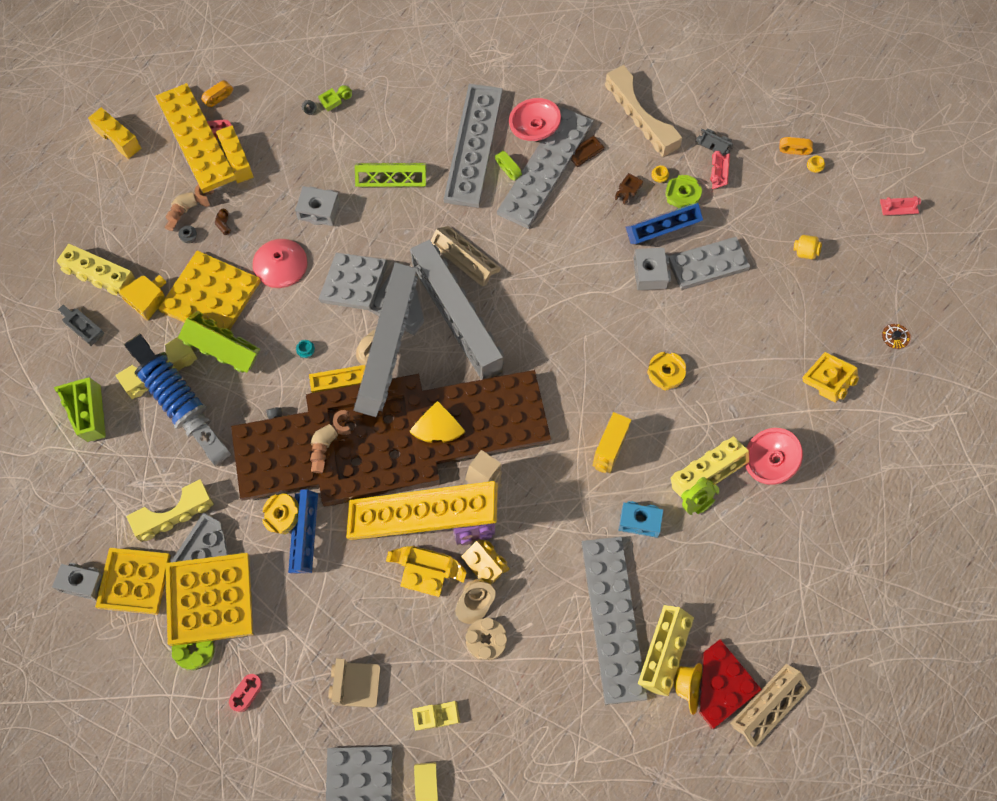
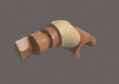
M198 184L194 190L195 194L190 192L178 195L171 203V211L166 215L168 223L164 228L173 231L180 220V216L186 213L188 209L197 206V202L202 206H210L205 195H212L215 192L214 189L203 194Z
M338 411L333 417L332 426L328 424L317 430L313 435L311 445L314 453H311L310 458L312 462L311 472L323 473L326 457L324 453H326L330 443L338 436L337 433L340 435L350 434L348 426L342 427L338 424L339 421L348 419V411Z

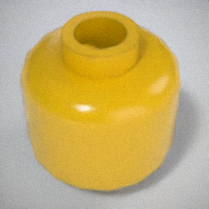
M801 235L799 240H795L794 251H797L799 258L813 260L816 256H820L822 242L819 241L817 236Z

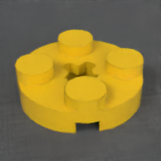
M660 352L650 360L647 373L654 385L666 391L678 387L683 382L686 375V364L676 353ZM663 367L666 369L671 368L670 374L664 373Z
M280 494L273 495L267 500L263 507L265 519H262L266 529L273 533L285 535L295 527L298 522L299 504L294 497ZM279 511H284L283 516L279 518Z

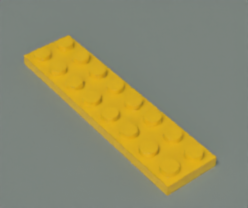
M185 83L156 95L155 97L203 194L235 181L236 177L188 84Z
M490 481L350 500L346 538L357 540L497 523L498 483Z

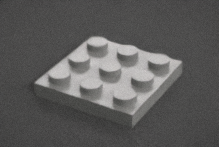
M336 253L319 296V301L325 304L371 311L388 264L386 259Z
M393 747L327 748L326 801H392Z

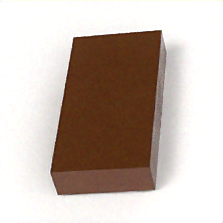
M593 135L577 147L575 154L571 157V161L576 167H579L603 151L605 147Z

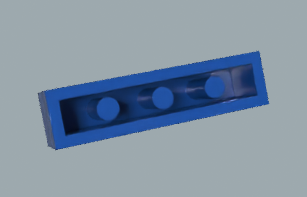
M694 203L626 226V231L630 243L638 244L703 221L699 204Z

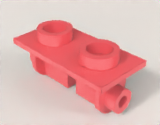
M715 151L712 154V165H714L710 177L713 184L712 189L728 184L730 154L723 156L720 151Z
M917 196L913 198L891 199L888 197L887 199H880L883 216L919 214L917 205L921 204V199L917 198Z

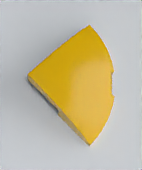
M437 401L410 430V433L425 442L432 443V440H442L443 443L459 438L465 431Z

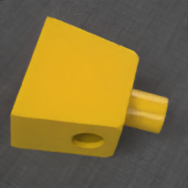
M160 275L152 282L147 277L141 276L121 289L119 294L128 305L148 321L165 299L161 288L167 282Z

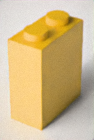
M615 412L612 413L594 455L592 466L602 473H611L628 434L632 419Z

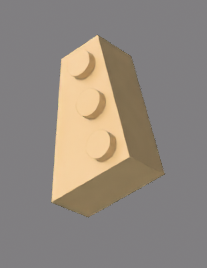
M481 450L469 465L465 480L468 481V484L495 481L498 483L499 492L502 487L501 463Z

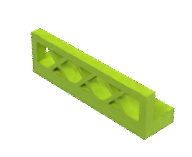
M356 163L355 187L426 186L427 165L426 163ZM359 172H366L371 177L369 181L359 182ZM379 172H384L389 178L385 182H379L375 176ZM397 172H401L406 178L403 182H397L393 176ZM414 172H422V182H415L410 176Z

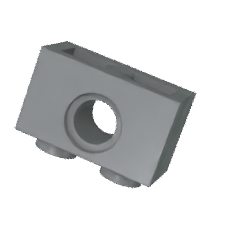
M69 563V565L61 564L52 588L61 593L97 601L103 576L100 570L88 567V570L82 569V566L75 563ZM83 577V581L77 584V580Z

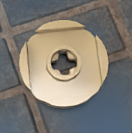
M488 617L479 619L468 628L466 646L470 654L476 659L494 660L505 650L507 643L506 631L496 620ZM483 635L491 636V643L489 645L481 643Z

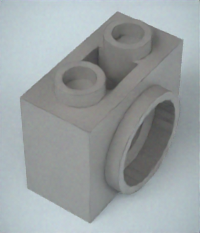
M303 186L295 209L298 220L307 221L314 225L324 224L333 226L340 203L338 192Z
M665 248L635 249L633 260L637 290L666 289L668 282L671 281L670 270L667 271L669 256L665 254Z

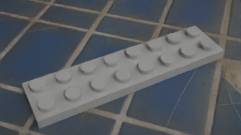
M475 84L468 85L445 190L444 203L479 208L502 97V88Z
M562 107L560 111L561 122L558 129L551 136L542 139L523 169L522 175L518 177L497 210L498 216L527 229L530 228L570 163L575 150L592 127V119Z
M622 537L582 541L581 545L605 705L646 701V689L638 684L643 668Z

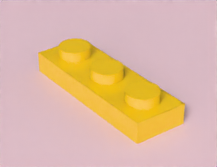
M365 365L309 374L311 393L361 384Z

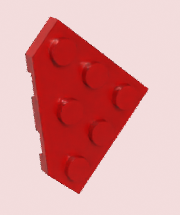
M721 639L703 652L699 714L713 730L762 690Z

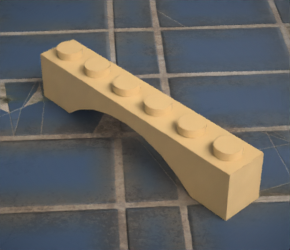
M622 65L607 73L605 82L607 90L613 93L618 103H621L626 114L632 117L635 125L643 131L645 138L651 141L654 149L662 157L679 149L682 137L673 125L655 119L640 106L633 90V76L628 69Z

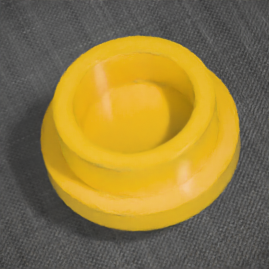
M818 155L811 157L807 162V168L814 173L821 172L825 167L824 159Z
M659 165L652 170L651 177L654 181L662 183L669 178V171L665 166Z

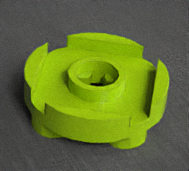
M678 175L677 178L671 179L667 184L665 192L667 203L677 208L698 203L702 194L701 185L699 186L697 180L692 176ZM685 189L687 194H681L679 191Z
M705 477L700 478L690 490L688 489L682 493L683 509L689 515H693L694 512L697 514L703 513L714 503L715 499L713 497L715 493L718 495L719 487L712 480H707Z
M213 641L172 646L171 655L180 667L194 671L206 666L212 660L215 653V645ZM196 644L198 651H194L192 654H189V646Z

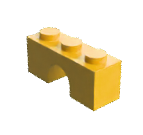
M102 107L88 117L93 129L105 140L109 138L116 149L127 159L142 149L136 136Z
M233 125L217 130L216 133L236 177L237 184L254 178Z

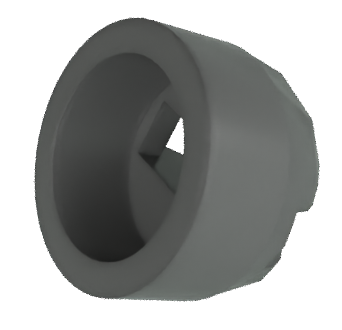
M305 100L301 106L302 110L308 115L314 114L317 109L316 104L311 100Z
M281 407L266 410L268 419L276 416L282 417Z

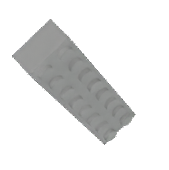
M429 239L411 248L413 268L417 269L418 277L480 379L493 378L503 373V351L494 344L495 340L490 331L487 332L484 328L485 323L483 319L476 315L475 306L466 299L467 294L464 288L458 286L457 277L448 270L449 265L445 259L440 257L437 245H433Z
M394 263L353 411L376 417L378 411L383 410L388 395L387 391L393 376L392 372L397 361L396 357L400 349L401 338L405 330L406 319L410 311L409 307L413 299L414 288L418 280V276H415L416 268Z

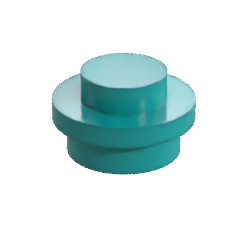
M301 340L296 346V352L301 358H309L314 354L315 346L309 340Z

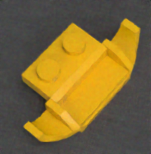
M413 545L388 551L386 562L402 564L401 566H405L400 586L440 597L445 578L450 577L463 583L465 580L466 570L447 554Z

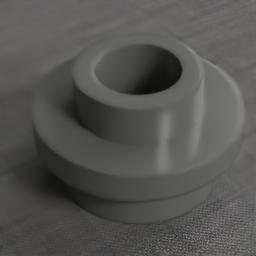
M184 226L179 230L178 236L182 242L192 243L197 237V232L192 226Z

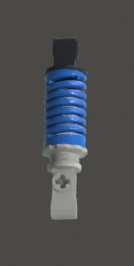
M140 333L124 343L132 357L140 364L134 374L145 383V387L149 389L150 394L162 406V410L167 412V416L172 418L175 429L183 427L188 437L194 436L214 466L231 455L230 452L208 426L211 421L203 414L207 407L201 403L198 397H195L194 392H190L191 387L186 386L187 382L185 380H181L182 375L177 374L178 370L176 368H172L173 363L167 362L168 355L165 352L155 355ZM206 434L209 436L210 441L203 440L202 436Z

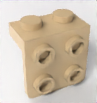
M336 658V664H332L331 677H334L333 686L329 687V699H332L331 702L335 706L376 707L380 666L377 664L347 663L345 659Z

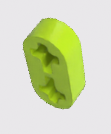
M505 151L495 155L496 162L511 180L515 181L522 175L519 166Z

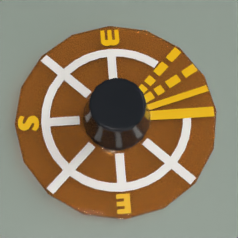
M890 324L884 328L882 338L887 346L893 349H901L908 345L910 334L904 326Z

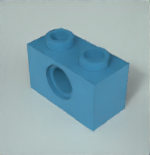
M633 501L623 502L618 531L658 538L663 509H659L655 505L641 506ZM643 515L646 521L640 522L636 519V516Z

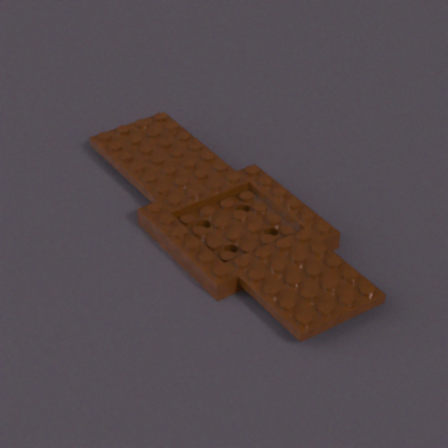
M535 370L423 391L419 373L392 378L383 410L378 411L376 417L353 411L361 385L359 384L306 394L308 412L231 426L241 501L319 487L324 507L348 503L354 499L384 496L440 485L436 464L476 457L481 450L487 454L551 442ZM438 401L460 424L465 433L450 442L443 443L442 440H432V443L413 436L410 430ZM338 411H348V419L341 420L338 424L346 427L348 423L352 422L356 424V427L350 430V434L347 435L337 433L338 436L330 443L329 448L324 453L326 457L323 473L311 472L312 462L310 458L311 453H314L311 445L313 435L317 430L328 424L332 426L333 417ZM388 415L394 417L391 423H385L383 419ZM392 451L400 452V456L397 459H392L389 455ZM354 458H360L362 460L359 466H353L351 464Z

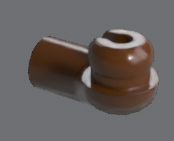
M224 208L220 209L217 213L215 225L223 235H228L231 232L227 225L229 212Z

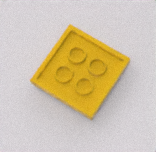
M109 548L95 607L103 610L158 615L166 580L165 563L170 562L171 555L169 553Z

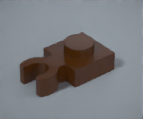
M628 173L619 185V191L615 195V200H618L619 197H624L623 204H627L629 195L634 197L643 185V180Z

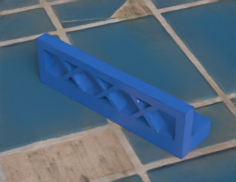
M306 489L300 490V493H295V499L299 504L298 522L292 529L288 569V573L291 574L312 573L318 493Z

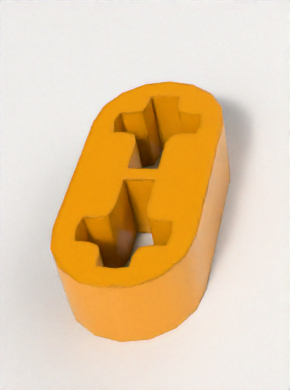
M222 80L205 91L201 99L207 107H213L231 95L233 87L226 80Z
M784 137L780 140L779 150L786 154L809 155L813 152V141L805 138Z

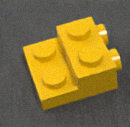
M824 352L802 379L804 383L818 389L819 395L836 403L839 399L843 400L846 397L847 389L857 384L859 376L857 367Z

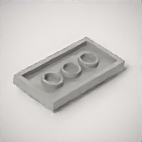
M737 237L669 256V264L681 290L748 271L750 268Z

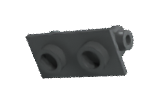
M701 128L702 136L699 135L696 139L698 145L710 149L712 144H714L715 146L712 151H720L723 156L730 153L728 148L733 149V143H731L729 138L725 136L721 138L715 135L716 133L711 129L704 130Z

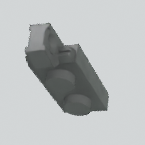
M65 305L58 309L61 315L64 316L62 321L90 346L105 334L78 309L74 308L70 311Z

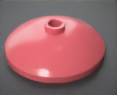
M532 98L519 103L509 116V125L512 133L526 141H538L551 136L558 129L561 122V114L557 105L543 98Z
M275 239L265 243L257 250L253 258V270L256 277L260 278L261 283L272 288H285L295 284L305 274L308 264L304 249L298 243L289 239Z
M770 428L763 430L755 435L746 447L749 450V463L745 467L756 481L763 484L776 485L789 480L796 474L802 464V445L798 438L786 429ZM780 458V461L775 463V460Z

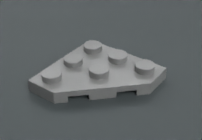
M391 274L377 292L370 311L377 316L380 315ZM416 287L414 288L413 299L409 307L410 311L405 323V331L414 336L424 322Z
M203 513L171 562L228 555L222 524Z

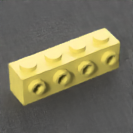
M71 244L67 245L57 259L61 267L60 269L64 273L76 275L83 282L87 280L99 289L103 287L115 296L117 294L120 295L119 291L136 280L130 270Z
M734 436L723 441L718 447L709 450L698 460L692 461L681 471L675 472L671 477L672 489L681 497L684 491L690 490L702 477L712 480L715 484L719 483L749 463V450Z
M663 606L638 681L640 686L651 693L669 696L673 686L677 668L679 667L694 619L693 616L682 608Z

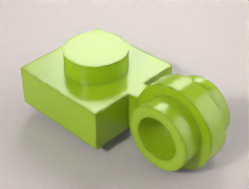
M342 85L337 92L331 88L319 95L318 99L327 112L342 104L341 99H349L352 96V90L349 86Z

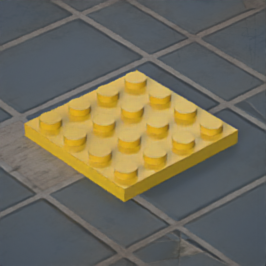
M196 251L158 309L160 312L184 323L186 318L196 311H200L203 313L202 317L204 319H213L217 322V327L230 330L261 281L259 277L200 251Z
M248 553L165 563L167 642L169 646L253 635L250 560Z

